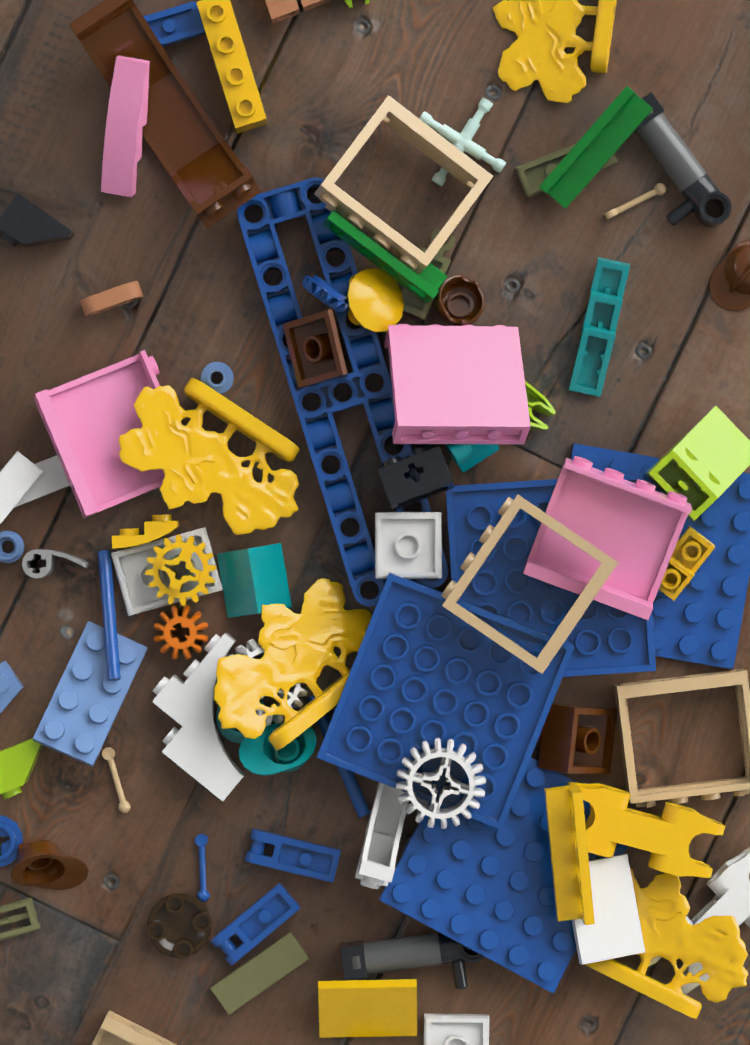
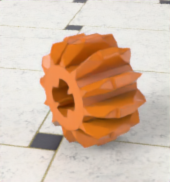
M177 605L171 606L173 618L163 611L160 613V617L167 624H154V629L164 631V634L155 636L154 641L160 642L165 640L167 642L160 649L163 654L170 647H173L172 659L175 660L179 656L180 649L183 650L185 659H190L191 652L189 646L197 653H200L203 649L196 642V639L206 642L209 638L205 634L198 633V630L208 628V623L203 622L197 625L195 621L201 617L202 613L197 611L190 618V605L184 606L182 615L179 614ZM177 623H181L183 628H189L190 634L185 635L186 641H181L179 636L174 637L173 630L177 629L175 626Z

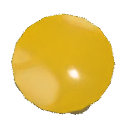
M377 268L364 269L351 276L347 293L348 317L350 321L373 332H386L388 325H397L402 317L404 308L403 295L397 282L384 271Z

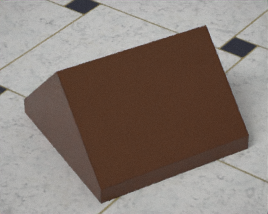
M332 309L283 324L298 388L348 376Z

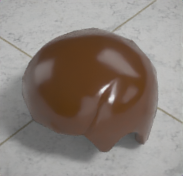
M456 274L446 278L439 287L435 306L443 320L455 326L470 325L478 320L484 311L485 297L476 281L467 279L462 274Z

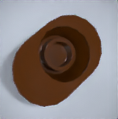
M750 239L737 244L717 266L711 276L710 291L712 298L719 306L726 310L740 311L750 307Z
M40 840L32 843H21L18 846L17 864L11 872L13 882L18 885L65 890L74 888L87 879L89 872L87 865L80 859L62 855L58 846L51 841Z

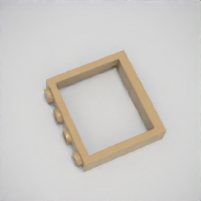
M388 95L314 194L326 204V209L337 211L346 218V221L371 237L375 243L387 252L392 253L412 271L420 274L437 254L490 182L493 175ZM381 121L470 189L425 252L421 251L334 184Z
M517 494L514 500L508 497L499 509L498 514L502 518L496 527L489 525L480 537L479 541L483 543V546L477 555L470 552L461 565L460 569L464 571V574L458 583L451 580L441 595V597L446 599L442 606L543 674L619 562ZM520 509L601 563L538 657H535L457 603Z
M736 669L614 684L626 791L631 793L629 799L631 804L636 803V808H648L656 806L655 801L668 799L670 803L681 804L688 802V797L701 795V800H714L721 798L720 793L733 791L734 796L750 794V690L747 670ZM735 685L746 776L637 789L627 698Z

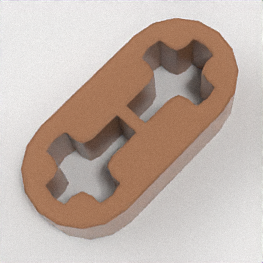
M133 281L80 300L84 316L88 317L141 299L143 293L139 282Z

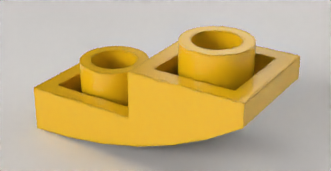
M171 514L152 515V521L144 522V535H139V528L119 529L120 535L112 536V549L138 546L160 539L179 528V521H172Z
M688 526L677 541L659 590L674 601L694 577L698 568L715 549V545L691 526Z

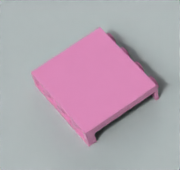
M439 324L429 326L388 325L384 348H388L395 414V424L392 432L393 444H525L530 430V419L518 327H506L504 325L493 327L473 325L441 326Z
M145 350L136 356L51 390L46 389L38 392L33 397L83 518L161 487L165 477L163 469L141 472L123 463L119 455L121 450L119 436L134 428L141 429L143 426L134 408L137 397L146 386L152 389L160 386L156 375L159 374L157 363L153 356H147Z
M574 456L573 460L566 458L545 513L619 562L593 600L649 620L653 610V602L688 514L692 511L691 504L686 502L687 497L679 493L668 491L666 495L655 491L656 486L647 481L637 479L636 483L625 480L623 479L624 474L611 468H605V471L592 467L593 462L578 456ZM541 523L524 566L523 574L580 595L601 563Z

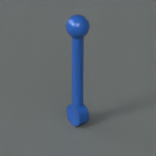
M201 833L195 838V843L199 846L200 890L197 893V898L201 902H206L210 898V893L206 890L205 845L208 843V837Z

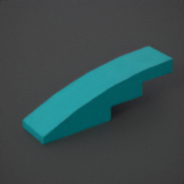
M601 257L597 259L569 390L601 397L623 303V294L630 269L629 263Z

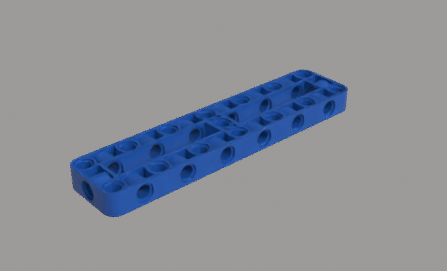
M317 177L258 194L238 208L237 216L353 595L361 605L370 607L377 605L386 579L375 578V551L333 414L364 405L381 463L400 456L403 460L414 454L411 444H403L402 451L397 455H390L384 449L385 440L393 437L392 432L395 424L392 383L376 332L363 327L355 330L350 329L345 322L349 307L344 312L335 311L353 372L347 373V377L301 388L297 386L289 348L283 343L285 336L283 324L303 317L275 227H278L279 223L293 218H306L325 281L347 297L349 279L358 273L350 246L322 225L331 211L325 208L326 204L324 202L314 204L307 198L308 192L313 188H319L324 179ZM251 207H259L263 211V217L257 223H250L245 219V213ZM332 250L343 252L345 255L344 263L338 267L331 266L326 260L328 253ZM270 269H277L282 273V281L276 286H270L264 281L265 273ZM372 374L379 375L384 381L383 388L378 392H370L365 387V379ZM339 384H347L352 389V397L346 402H340L334 397V389ZM311 393L317 394L321 399L319 409L313 412L305 410L302 405L303 398ZM335 456L339 459L341 466L337 473L326 474L323 471L321 464L325 457ZM411 469L408 478H412L414 483L419 482L420 474L416 469ZM427 498L419 501L422 505L421 512H431ZM403 507L397 509L396 512H404ZM346 518L356 519L360 525L358 534L353 537L345 536L340 527L343 520ZM443 549L442 578L428 580L426 578L409 580L429 588H435L443 584L449 573ZM374 581L378 585L379 592L375 598L366 599L361 595L360 586L363 582Z

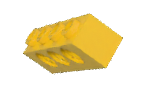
M201 0L196 2L237 134L267 125L266 114L231 1Z

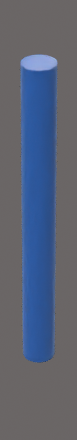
M103 550L98 552L107 677L108 681L121 680L111 551Z
M312 695L308 697V701L310 702L311 700H313L315 696ZM328 712L317 721L324 737L331 722ZM337 766L358 817L360 818L371 813L354 772Z

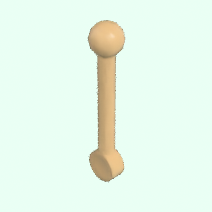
M657 183L653 190L606 212L604 215L608 220L655 195H664L667 187L663 183Z
M107 747L102 751V756L109 764L120 802L118 810L121 813H127L130 811L131 805L125 799L114 762L115 750Z

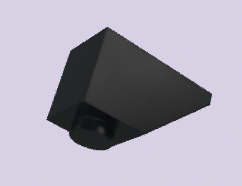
M19 193L16 194L0 217V229L2 230L0 237L14 247L18 243L25 247L64 241L72 239L75 235L72 230Z

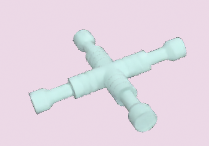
M481 99L477 112L472 119L469 118L461 133L453 130L446 124L444 126L433 120L432 116L425 111L419 118L429 127L439 132L443 138L451 142L460 151L468 153L479 161L482 159L490 164L496 172L501 173L507 162L500 158H494L485 152L486 149L472 141L473 136L480 127L479 122L484 114L489 112L493 106V103L489 100ZM441 168L439 172L434 174L431 181L442 187L448 172Z

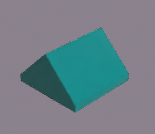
M281 543L217 554L228 618L262 613V605L285 604L287 608L292 607Z

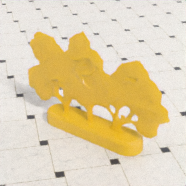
M577 0L501 1L492 8L495 18L501 28L515 32L518 39L502 52L498 68L499 78L503 82H507L509 88L513 91L528 87L534 80H538L547 100L570 103L572 95L579 93L586 86V77L578 66L577 57L585 50L592 51L591 71L607 73L617 0H599L598 6L580 5ZM585 14L596 16L593 42H586L576 35V28ZM566 47L575 48L571 54L564 52Z
M190 378L184 388L185 395L198 404L194 410L185 411L179 405L177 394L170 385L158 386L155 389L149 386L143 388L134 403V408L143 426L141 429L134 428L119 436L121 448L119 455L123 463L141 472L163 469L165 477L160 491L168 509L183 506L185 501H190L193 504L206 502L211 493L217 492L222 496L223 516L236 535L251 533L255 529L265 530L272 528L280 517L288 518L298 511V506L293 498L295 490L299 486L297 475L288 469L272 471L265 458V454L271 452L286 462H292L300 451V448L295 443L197 379ZM206 410L228 424L223 433L205 431L202 428L203 413ZM183 418H191L186 426L181 425ZM236 430L256 443L253 455L238 457L228 449L227 442ZM250 461L249 467L241 466L242 462ZM255 462H259L257 468L260 470L263 468V476L260 483L253 479L252 469ZM269 473L274 476L272 483H269L267 479Z
M325 578L318 579L304 593V603L300 614L293 613L285 604L262 605L261 618L264 622V627L260 630L258 643L265 650L264 656L261 659H254L246 655L236 654L222 657L217 662L216 677L218 681L214 687V700L221 708L218 715L221 727L223 729L237 728L245 738L256 739L262 735L266 727L265 720L267 716L283 715L285 722L269 735L268 740L276 751L285 747L338 704L351 669L348 670L345 666L347 655L352 652H358L372 614L367 609L345 610L343 607L346 598L343 585L338 582H330L329 579ZM334 647H339L341 650L339 658L333 651ZM329 665L339 670L342 676L322 691L316 684V681L323 667ZM305 683L315 698L299 711H295L287 704L288 692L295 684ZM279 689L283 690V699L277 695ZM263 696H269L274 698L280 705L277 707L274 703L270 708L261 704L259 700ZM256 710H264L265 714L259 716L257 715Z
M630 868L645 947L644 953L637 954L641 958L640 965L635 970L614 959L584 965L694 1019H697L702 1004L683 994L681 990L682 985L699 983L704 996L714 1003L726 1000L732 988L746 986L748 972L743 967L748 953L745 943L740 938V929L735 917L711 916L698 924L691 925L686 920L690 906L686 896L680 894L681 882L679 876L668 873L656 875L648 887L640 888L634 877L633 869ZM658 956L671 962L674 967L675 976L668 984H663L645 975L651 959ZM677 959H680L683 962V965L680 969H678L676 965ZM696 962L702 964L703 969L693 976L690 972L686 976L683 975V972L689 965ZM706 973L709 975L706 982L699 980L702 975Z

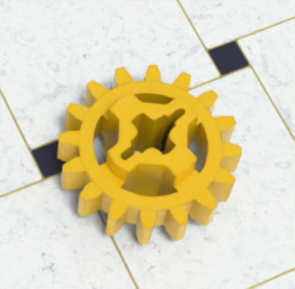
M181 534L176 535V543H172L168 538L163 539L165 547L162 549L159 546H154L153 549L158 555L156 558L147 557L146 560L153 564V569L145 571L146 575L154 577V580L148 584L149 587L158 586L160 588L156 595L158 598L165 594L169 595L168 604H173L176 598H180L181 605L185 606L187 597H191L195 603L198 602L199 596L197 593L200 591L207 595L210 591L205 586L206 583H215L216 581L215 578L209 576L210 571L217 569L216 565H209L208 562L214 554H204L203 550L206 546L204 542L195 546L194 536H190L187 542H183ZM182 548L178 557L172 560L163 558L169 551ZM194 552L201 559L203 571L197 569L192 561ZM184 561L186 562L185 568L195 573L196 576L192 574L183 575L181 579H178L177 572L173 568L168 567L167 564L171 566L180 565ZM160 570L167 572L171 580L169 588L163 583ZM190 580L199 582L194 589L181 592L184 583Z

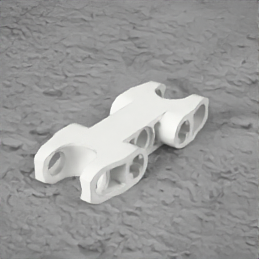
M750 847L736 857L726 861L708 880L707 886L716 895L691 920L686 916L688 923L695 925L711 916H733L738 926L744 922L750 928ZM657 956L651 959L649 967L655 964L661 957ZM696 962L689 965L683 972V975L686 976L690 972L693 976L703 969L702 964ZM706 973L699 980L706 982L709 975ZM684 984L681 986L682 993L686 995L700 984Z

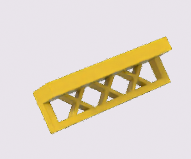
M578 785L544 788L557 920L582 919L584 925L595 924L583 793Z

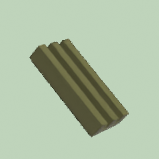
M32 896L0 905V913L24 906L27 908L26 912L1 918L0 926L27 918L31 922L28 925L0 932V940L41 928L37 919L36 909H34Z

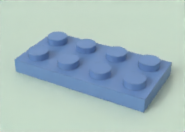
M88 621L35 732L33 741L93 767L148 647L117 634L121 680L108 681L104 628Z

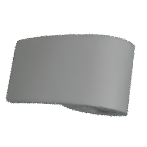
M51 549L31 550L25 554L22 561V567L26 575L36 579L47 577L52 573L55 567V556L64 557L85 568H88L89 565L87 561L77 556ZM37 554L41 555V560H46V567H42L40 573L36 572V567H31V560H36Z

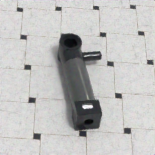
M650 92L642 99L653 110L634 133L639 134L686 199L684 203L667 214V220L671 225H676L692 212H695L697 220L706 227H716L722 224L731 213L729 198L717 188L664 115V108L653 93ZM714 201L720 205L721 214L719 217L713 218L706 213L705 205L707 202Z
M439 932L365 943L361 940L341 943L340 945L345 980L368 978V975L452 963L455 988L465 989L468 986L465 961L476 963L485 958L474 951L466 950L463 945Z

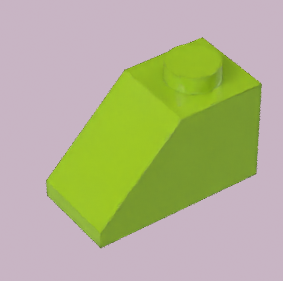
M33 738L0 751V794H2L3 799L21 793L20 786H23L29 780L43 745L33 741Z

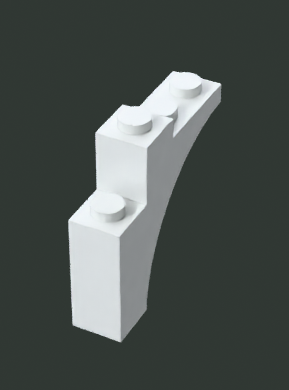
M227 632L222 637L216 634L204 648L208 654L200 663L195 659L183 675L188 678L185 682L177 675L172 676L170 680L164 676L152 691L157 695L152 702L182 726L180 730L174 726L162 742L167 746L162 753L222 802L245 775L225 749L218 732L214 713V687L217 682V662L220 658L226 657L236 641Z
M380 782L376 790L355 873V878L361 879L360 885L372 889L388 886V882H392L400 837L406 816L405 809L409 801L405 803L399 802V796L405 792Z

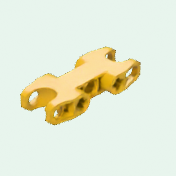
M567 783V786L578 785L583 793V800L587 801L590 806V815L587 821H585L589 853L613 858L616 845L619 843L651 852L647 866L657 871L679 877L711 878L713 868L702 861L690 858L688 852L689 844L696 835L702 833L723 835L725 825L721 822L706 817L693 808L665 802L662 816H656L627 808L631 793L600 783Z

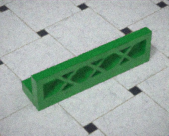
M626 86L539 188L567 209L652 112L653 108L630 87Z
M337 211L330 212L322 223L324 227L426 304L434 299L439 292V287L448 277L431 263L420 274L412 271L392 253L387 252L375 243L371 237L346 221V218Z

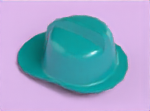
M285 720L279 724L275 723L266 726L262 735L258 738H244L239 748L240 761L247 770L262 776L296 771L309 760L315 751L317 742L314 730L310 726L285 747L276 751L269 742L268 737Z

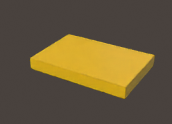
M417 979L318 981L320 1038L417 1036Z

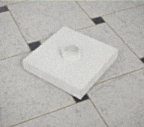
M441 512L375 513L376 579H387L389 572L406 579L442 578Z

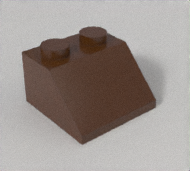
M552 703L542 728L538 768L568 774H610L617 709Z

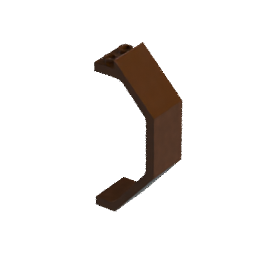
M104 0L69 24L110 87L118 55L150 61L147 124L143 127L142 135L207 229L262 192L246 165L244 166L197 100L137 8L134 0Z

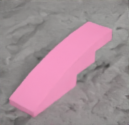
M119 55L116 57L105 128L101 192L131 198L136 193L137 162L142 158L143 127L147 124L150 61Z

